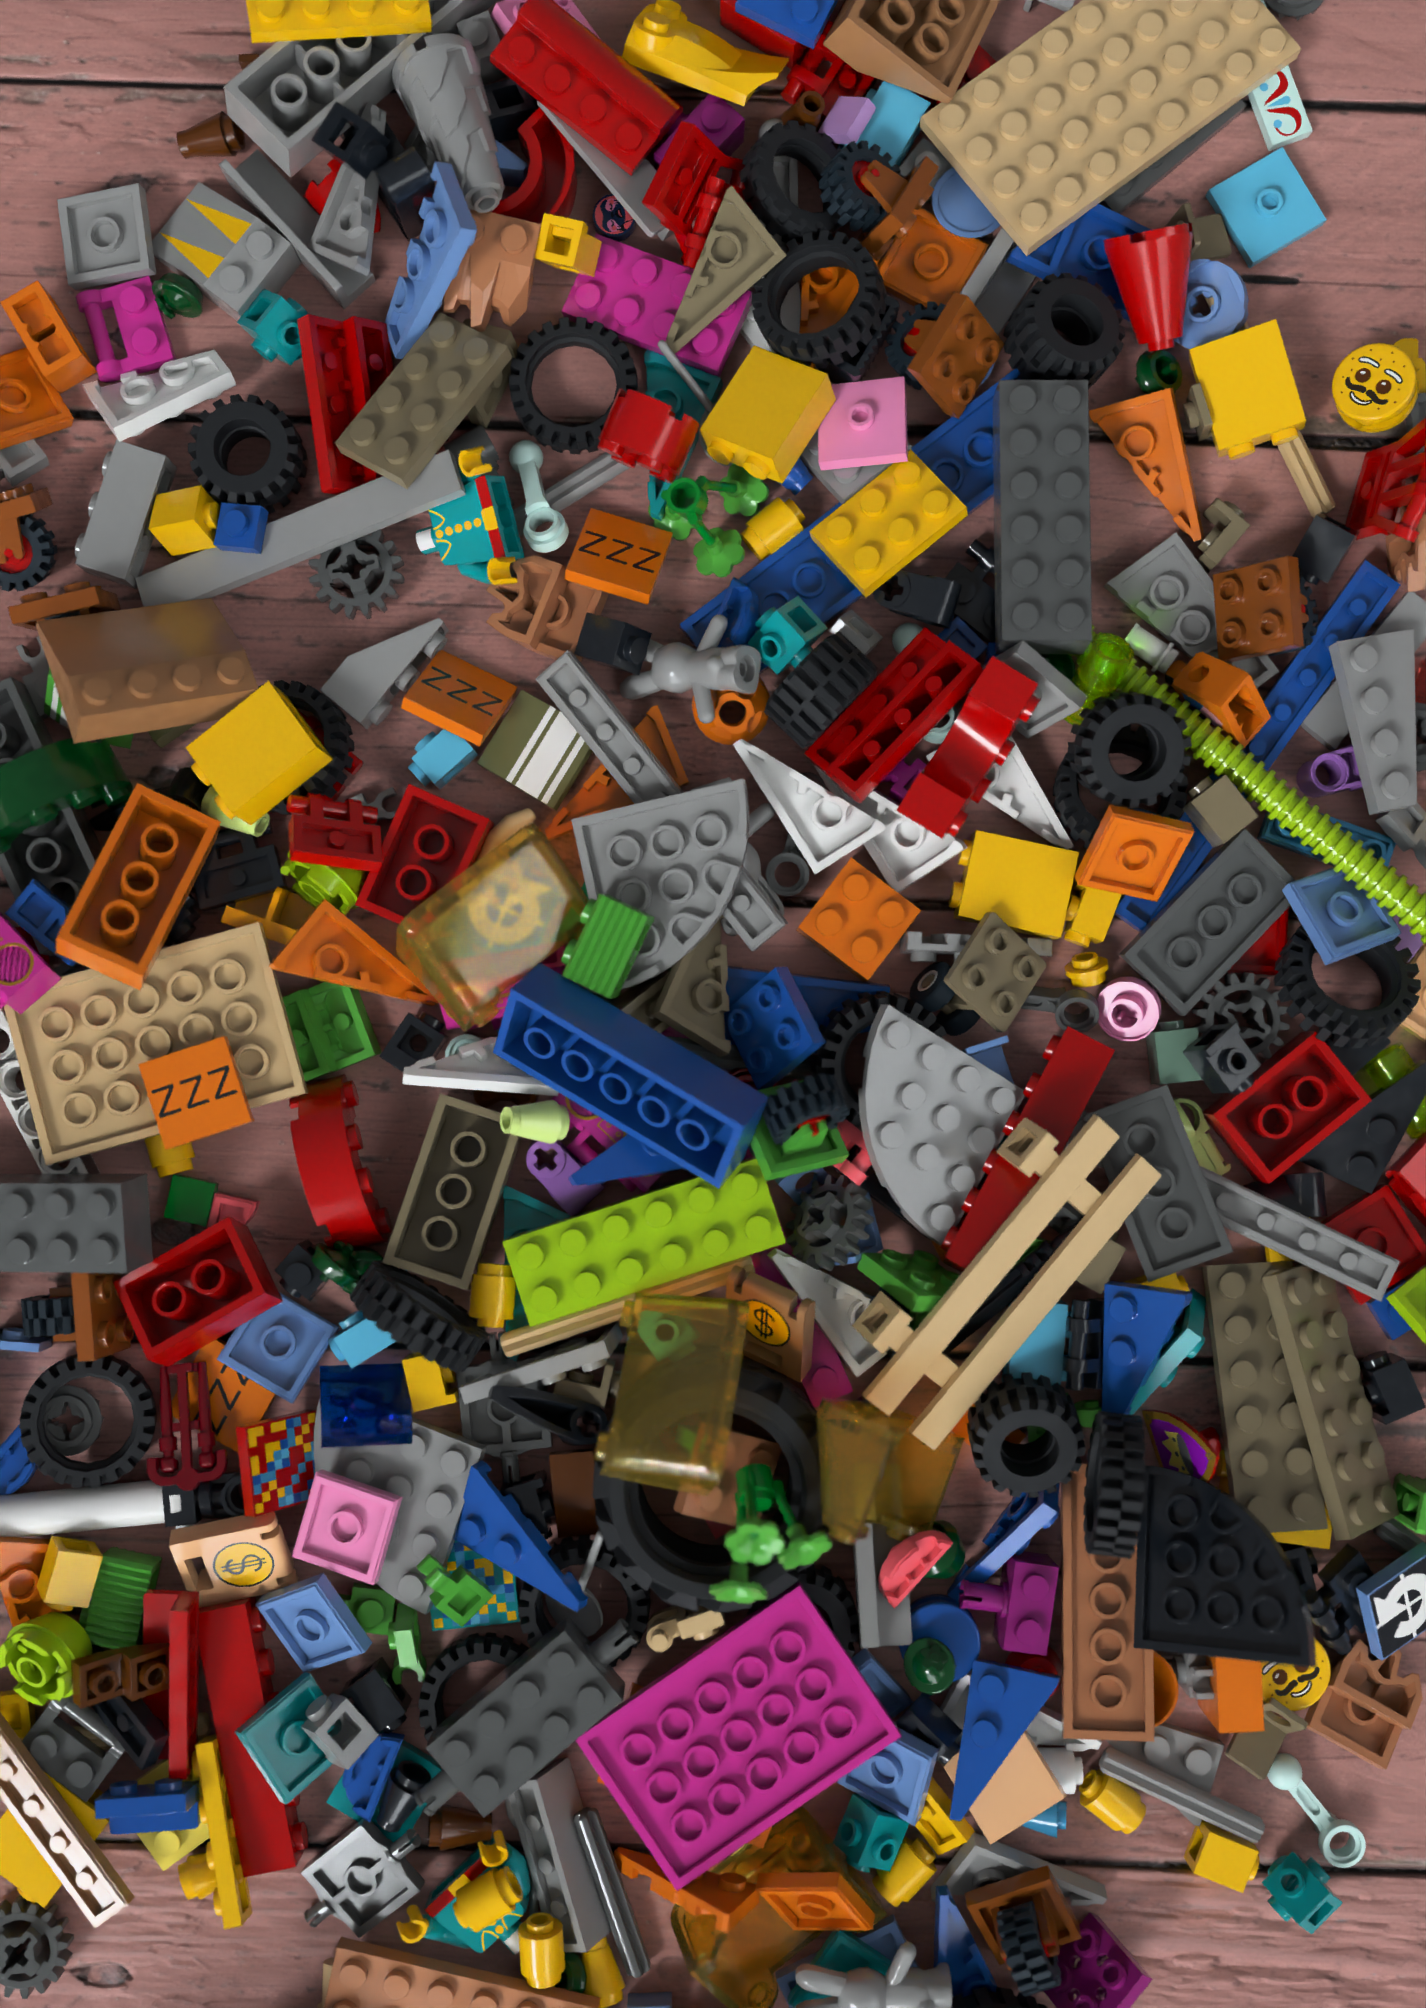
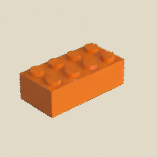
M137 783L56 937V953L141 991L217 839L221 822Z

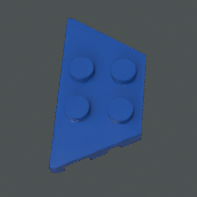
M1097 204L1028 256L1017 246L1007 256L1005 262L1041 279L1051 274L1059 277L1062 272L1071 273L1075 279L1078 275L1088 278V283L1092 285L1098 283L1102 286L1101 292L1106 297L1111 295L1115 300L1114 309L1120 310L1123 318L1130 321L1104 250V240L1151 229L1103 205Z

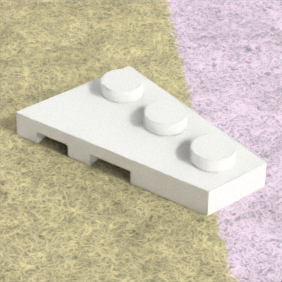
M215 350L165 362L157 373L138 376L135 370L120 374L122 382L100 387L97 380L83 384L89 399L119 442L129 437L138 436L146 429L168 418L177 417L186 409L207 399L218 397L223 391L236 385L230 369Z

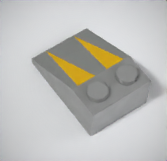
M200 182L197 183L152 240L155 258L176 274L193 282L204 296L236 321L240 319L263 289L278 294L301 264L296 251L288 240L255 215Z

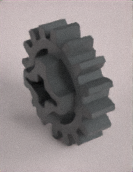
M382 530L373 532L371 536L368 534L320 554V559L309 560V566L318 572V574L311 576L309 581L313 587H322L316 594L322 603L331 599L329 609L332 613L337 614L344 607L345 615L350 620L355 618L357 610H361L366 619H371L372 607L377 606L382 612H386L387 607L383 600L386 597L395 600L399 598L393 585L404 583L405 578L395 569L404 566V562L401 556H391L395 553L397 547L392 540L383 543L385 535ZM359 545L369 546L380 553V555L377 556L376 553L367 555L361 551ZM342 551L336 562L331 564L334 557ZM360 564L363 567L359 573L360 578L353 579L350 574L354 573V565ZM383 579L380 586L372 593V589L377 581ZM333 588H347L351 590L354 599L338 594Z
M1243 972L1239 982L1235 973H1226V984L1218 981L1212 987L1213 992L1211 994L1206 993L1200 999L1204 1002L1203 1008L1192 1009V1014L1201 1017V1023L1194 1025L1192 1028L1198 1027V1033H1204L1214 1025V1014L1217 1015L1218 1024L1237 1023L1238 1025L1239 1022L1228 1010L1243 1012L1242 1017L1253 1028L1239 1026L1241 1029L1238 1032L1242 1039L1251 1037L1257 1039L1256 1042L1248 1046L1255 1057L1258 1054L1262 1058L1270 1059L1272 1057L1268 1048L1270 1044L1278 1046L1284 1044L1281 1038L1277 1036L1278 1031L1289 1030L1290 1028L1289 1024L1280 1021V1015L1286 1014V1010L1289 1007L1277 1005L1276 1001L1279 1000L1277 994L1280 990L1267 991L1270 985L1269 979L1260 978L1254 984V973ZM1246 990L1245 994L1241 993L1237 1000L1228 1001L1224 999L1226 995L1232 992ZM1264 1006L1267 1012V1024L1264 1021L1262 1012Z
M827 1175L824 1185L817 1180L813 1181V1191L810 1194L802 1191L800 1197L803 1202L800 1206H792L790 1209L796 1214L795 1220L786 1223V1228L794 1232L786 1239L787 1244L794 1247L792 1251L793 1256L816 1270L822 1267L832 1271L835 1261L845 1266L847 1264V1254L850 1251L856 1255L860 1253L859 1246L857 1245L860 1239H869L870 1235L864 1231L865 1225L874 1222V1217L866 1213L873 1206V1201L865 1197L867 1191L843 1175L838 1179L832 1175Z
M21 1895L16 1898L12 1905L6 1899L0 1903V1984L5 1986L4 1997L9 1998L15 1989H20L22 1998L27 1999L34 1990V1987L42 1994L50 1986L51 1981L57 1982L65 1971L63 1966L67 1965L73 1954L66 1948L74 1940V1934L63 1933L62 1930L69 1922L68 1917H63L57 1920L54 1917L58 1908L57 1904L54 1903L46 1910L37 1902L27 1904V1900ZM27 1938H31V1941L26 1946L27 1949H23L17 1955L16 1951L20 1948V1943L23 1944Z

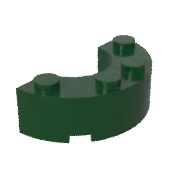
M73 738L64 739L28 752L0 766V854L7 851L11 847L10 843L32 824L33 826H40L53 820L58 816L57 811L71 806L75 809H81L88 805H91L93 809L105 803L108 807H114L130 798L133 786L106 738L98 739L95 743H90V741L74 743Z

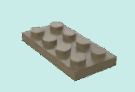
M440 312L336 440L335 444L340 453L408 489L511 360L512 356L508 346Z

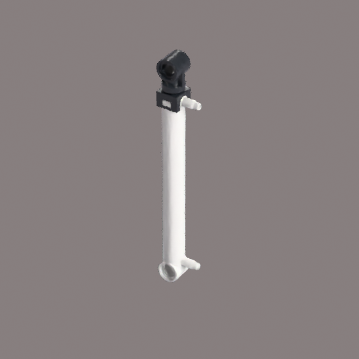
M240 1471L225 1472L216 1480L200 1482L199 1486L192 1491L182 1490L177 1485L160 1486L148 1480L101 1485L93 1488L88 1486L0 1495V1536L31 1537L165 1523V1527L176 1526V1529L193 1526L202 1518L214 1519L245 1515L244 1502L238 1491L239 1484H241Z

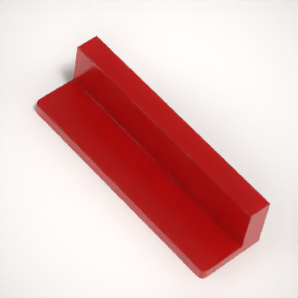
M148 1589L143 1596V1644L169 1643V1689L143 1697V1701L153 1714L163 1722L165 1729L169 1733L168 1739L158 1758L169 1760V1779L187 1780L192 1769V1753L196 1751L195 1744L198 1743L199 1592Z

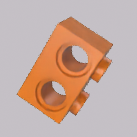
M38 280L0 302L42 374L60 394L97 373L96 368L56 301Z

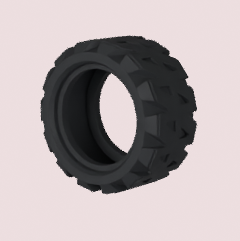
M707 1352L692 1358L684 1356L676 1362H668L657 1367L644 1380L641 1381L640 1379L619 1401L610 1421H608L594 1466L592 1496L593 1499L595 1498L596 1521L606 1547L609 1551L613 1550L619 1566L632 1580L645 1591L650 1587L666 1603L693 1611H698V1606H703L714 1612L722 1613L750 1608L752 1603L741 1604L734 1601H718L715 1599V1595L709 1594L710 1585L730 1580V1566L734 1564V1560L731 1557V1550L725 1544L708 1545L685 1539L666 1527L651 1509L642 1486L641 1465L655 1439L676 1421L700 1412H731L756 1422L775 1438L789 1463V1479L785 1497L798 1524H803L808 1536L823 1531L829 1537V1526L837 1510L838 1478L834 1454L820 1416L800 1388L790 1383L784 1374L752 1359H742L738 1354ZM779 1508L770 1522L778 1526L779 1535L784 1538L785 1549L791 1542L786 1533L788 1529L787 1523ZM779 1553L773 1554L771 1561L766 1564L758 1565L748 1561L745 1562V1565L749 1567L748 1582L761 1584L762 1588L767 1590V1598L764 1600H770L799 1580V1572L813 1563L799 1565L794 1569L786 1570L777 1559Z

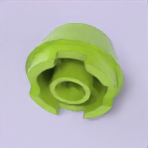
M288 852V860L281 867L280 872L286 876L292 875L296 882L291 888L303 900L316 908L322 900L326 899L345 916L350 909L359 907L355 903L370 871L290 861V854Z
M49 1612L16 1625L10 1630L7 1640L0 1646V1669L8 1666L11 1674L18 1681V1684L13 1687L14 1691L27 1701L43 1706L48 1700H58L59 1702L63 1698L73 1695L72 1660L92 1654V1644L86 1631L73 1618L60 1612Z

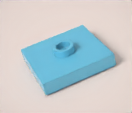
M1283 147L1209 189L1206 194V198L1215 213L1221 214L1227 233L1249 268L1321 227L1327 220Z

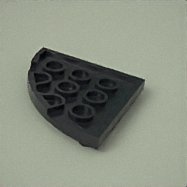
M1146 1465V1471L1143 1474V1481H1145V1489L1142 1492L1143 1510L1142 1513L1140 1512L1141 1525L1137 1541L1133 1648L1316 1667L1315 1638L1311 1615L1303 1589L1294 1568L1268 1529L1249 1509L1213 1484L1183 1472Z

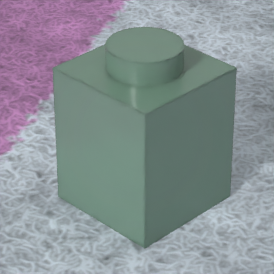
M1183 1020L1157 1023L1158 1031L1151 1032L1145 1037L1151 1084L1162 1085L1202 1080L1183 1053L1186 1048L1199 1038L1198 1027L1184 1028Z

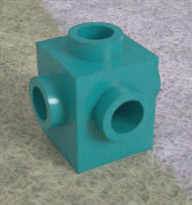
M263 289L237 323L255 339L251 346L269 362L272 363L276 358L291 366L294 361L302 358L297 319L309 313L294 299L289 297L285 300L282 296Z
M797 596L778 609L773 606L756 621L755 625L759 630L750 639L748 644L757 649L761 655V661L778 675L790 666L796 668L813 650L811 646L828 627Z
M853 1793L833 1844L847 1855L846 1862L857 1870L870 1872L871 1868L890 1871L909 1823L862 1796Z
M1293 1851L1288 1856L1284 1855L1275 1860L1268 1869L1269 1875L1262 1881V1884L1272 1894L1267 1901L1286 1922L1293 1918L1298 1925L1310 1934H1313L1343 1904L1326 1885L1331 1879L1328 1873L1312 1857L1304 1861Z

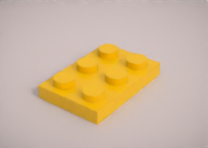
M910 449L908 451V462L893 463L809 532L811 539L867 598L967 517L968 512L967 507Z

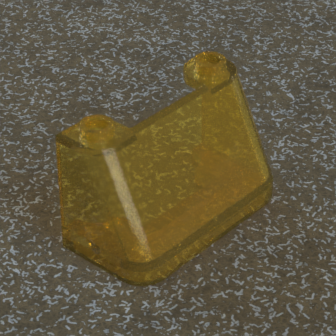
M530 823L518 830L409 913L396 930V954L466 1032L475 1024L478 1027H482L490 1022L499 1012L496 1005L500 1000L501 994L532 970L539 962L544 961L565 943L568 945L572 939L578 941L585 924L580 922V917L589 899L547 836L535 823Z
M639 1292L634 1294L632 1301L624 1300L619 1326L627 1328L626 1337L628 1339L612 1423L608 1433L599 1432L594 1460L602 1461L599 1475L708 1496L717 1486L725 1463L749 1316V1302L727 1298Z
M822 1398L816 1414L822 1516L824 1524L830 1527L828 1534L842 1542L855 1544L856 1539H867L870 1529L865 1524H882L887 1527L885 1533L899 1541H904L918 1532L932 1530L965 1438L950 1432L934 1451L908 1430L918 1418L910 1413L895 1408L890 1416H888L870 1402Z
M801 1806L772 1825L763 1849L746 1843L711 1871L717 1874L737 1873L743 1875L746 1878V1882L754 1884L757 1883L758 1873L840 1872L875 1913L874 1925L887 1915L880 1898L860 1873L846 1862V1856L833 1844V1840L818 1821ZM761 1894L759 1904L728 1933L721 1932L715 1928L717 1916L713 1914L694 1916L681 1905L675 1904L670 1916L671 1925L689 1973L728 2008H773L779 1991L774 1972L824 1932L793 1930ZM850 1931V1932H853V1933H863V1932H865V1931Z

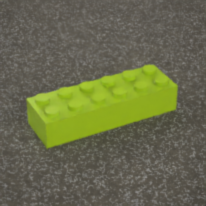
M755 1156L743 1160L719 1189L696 1175L507 1237L503 1241L530 1327L786 1243L767 1183Z

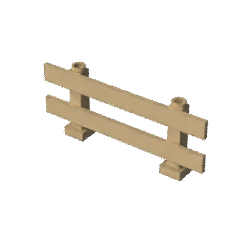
M1094 1114L1059 1156L1053 1150L1059 1142L1046 1130L1024 1117L996 1152L1030 1177L1035 1173L1041 1179L916 1330L908 1325L912 1318L882 1291L873 1299L852 1326L882 1354L889 1347L897 1353L862 1395L890 1416L924 1374L942 1389L908 1430L935 1451L1102 1247L1120 1229L1126 1218L1162 1175L1142 1156L1136 1153L1105 1192L1101 1194L1086 1178L1120 1136L1100 1117ZM1068 1202L1084 1217L962 1365L959 1366L945 1355L943 1350L1063 1205Z

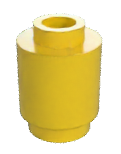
M777 497L745 523L747 528L740 535L752 553L762 561L803 531L804 528L801 522L806 518L792 499L789 498L786 502H783Z
M161 1135L144 1139L152 1169L157 1168L159 1178L194 1169L191 1159L195 1157L192 1142L165 1150Z
M478 1263L477 1274L472 1276L469 1317L478 1318L477 1326L504 1328V1320H513L516 1282L510 1265Z
M1100 1769L1097 1771L1091 1770L1083 1777V1784L1079 1785V1792H1081L1079 1800L1082 1806L1114 1831L1121 1830L1123 1833L1129 1834L1140 1825L1146 1813V1805L1141 1802L1140 1794L1126 1783L1102 1773Z
M904 1837L891 1870L876 1869L878 1874L872 1879V1883L891 1905L898 1907L902 1901L909 1902L935 1874L937 1868L933 1861L936 1859V1855L920 1838L917 1837L912 1841Z
M508 1866L500 1870L492 1868L456 1891L457 1901L453 1903V1911L463 1928L470 1927L477 1933L516 1909V1903L523 1900L521 1886Z
M540 1912L532 1914L518 1928L521 1973L526 1977V1983L529 1986L544 1989L558 1984L561 1980V1973L565 1969L563 1925L559 1919L554 1918L549 1913Z

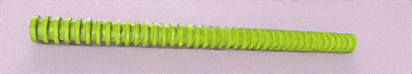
M1092 625V641L1084 654H1069L1071 657L1073 655L1077 657L1076 663L1079 666L1085 664L1088 666L1086 671L1089 674L1094 672L1098 674L1097 680L1100 683L1108 682V689L1110 691L1116 689L1125 693L1131 691L1161 699L1162 703L1169 704L1176 709L1177 713L1175 716L1184 719L1188 727L1182 731L1183 734L1191 737L1192 746L1185 747V751L1191 749L1194 752L1192 757L1196 760L1201 757L1205 761L1203 766L1206 768L1212 766L1216 770L1214 774L1217 777L1221 774L1223 776L1226 775L1237 786V790L1240 793L1244 792L1248 795L1246 800L1249 803L1253 800L1258 803L1257 809L1260 812L1264 809L1270 813L1268 815L1270 820L1274 818L1279 820L1278 826L1281 829L1289 828L1291 830L1289 833L1291 837L1299 836L1302 839L1301 845L1304 847L1307 844L1313 848L1311 850L1312 854L1317 855L1320 853L1323 856L1322 862L1325 864L1331 862L1335 865L1333 870L1336 873L1341 870L1345 874L1344 879L1347 882L1351 879L1356 882L1355 888L1358 891L1362 888L1366 890V897L1368 899L1373 897L1377 899L1376 905L1379 908L1387 907L1389 909L1387 913L1389 916L1397 915L1400 918L1398 923L1402 926L1408 924L1411 927L1409 932L1413 935L1419 933L1422 936L1421 941L1426 944V892L1420 894L1417 891L1419 886L1415 883L1411 886L1406 883L1407 877L1404 874L1400 877L1396 875V868L1394 866L1389 868L1385 866V859L1383 857L1375 858L1373 856V849L1365 850L1362 847L1363 841L1358 839L1355 842L1351 838L1353 833L1349 830L1345 833L1340 830L1342 825L1338 821L1334 824L1329 821L1331 816L1328 813L1324 815L1319 813L1320 807L1317 804L1309 805L1307 803L1309 800L1307 796L1299 797L1296 794L1297 788L1292 787L1289 789L1285 785L1287 780L1282 778L1279 781L1274 777L1276 772L1273 769L1268 772L1263 768L1265 763L1262 760L1259 763L1253 760L1255 755L1252 752L1248 754L1243 752L1244 746L1241 743L1237 746L1231 742L1233 740L1231 735L1223 736L1221 734V727L1213 728L1210 725L1211 719L1208 717L1202 719L1199 716L1200 710L1195 709L1192 711L1189 708L1190 702L1185 700L1182 703L1178 699L1180 695L1176 691L1172 694L1167 691L1169 686L1166 683L1162 685L1157 683L1158 677L1155 674L1151 677L1146 674L1148 669L1145 666L1141 668L1136 666L1137 660L1134 657L1131 659L1126 658V651L1124 649L1116 650L1114 648L1116 643L1112 640L1106 642L1104 640L1105 634L1102 632L1096 634L1093 631L1095 626Z

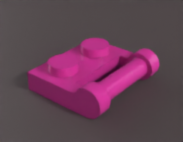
M150 276L101 290H85L75 296L79 311L85 313L99 362L96 365V370L101 382L121 380L120 374L135 370L137 374L156 370L165 362L176 360L163 313L155 301V295L152 291L154 282ZM111 307L114 308L128 356L120 360L115 358L102 310Z

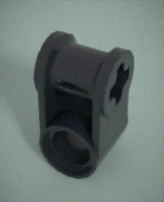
M900 570L873 592V596L879 605L897 615L950 629L962 585L937 576H923ZM904 588L902 595L891 596L893 589Z

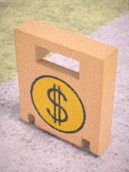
M275 1512L257 1517L242 1515L171 1530L169 1548L186 1590L199 1592V1608L263 1595L298 1582L294 1561L281 1525H277L278 1520ZM202 1556L206 1568L201 1569L198 1575L192 1558Z

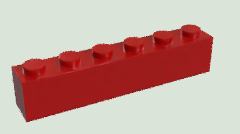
M1067 1026L1062 1037L1054 1034L1042 1055V1058L1049 1061L1042 1075L1033 1072L1023 1091L1025 1097L1029 1099L1022 1113L1013 1110L1002 1132L1009 1136L1023 1118L1026 1117L1050 1133L1059 1142L1053 1150L1060 1156L1115 1050ZM995 1148L990 1152L982 1168V1171L988 1174L981 1190L973 1186L961 1207L963 1211L968 1213L960 1228L953 1225L949 1229L940 1247L947 1252L943 1263L961 1273L964 1272L1041 1179L1035 1173L1030 1177L1024 1174L998 1154Z
M255 1596L199 1608V1648L243 1877L294 1868L297 1866L304 1849L308 1848L307 1827L304 1821L299 1822L296 1806L300 1803V1793L287 1805L281 1803L234 1732L279 1694V1691L274 1692L271 1675L275 1672L273 1652L271 1648L265 1649L262 1633L266 1630V1619L255 1605Z

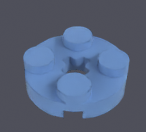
M1209 259L1190 261L1183 336L1174 338L1176 343L1192 349L1237 333L1240 327L1246 323L1248 319V292L1243 279L1234 269L1219 261H1211ZM1200 294H1203L1206 298L1213 297L1214 304L1210 307L1211 312L1207 316L1201 313L1194 315L1192 310L1198 305L1196 297Z

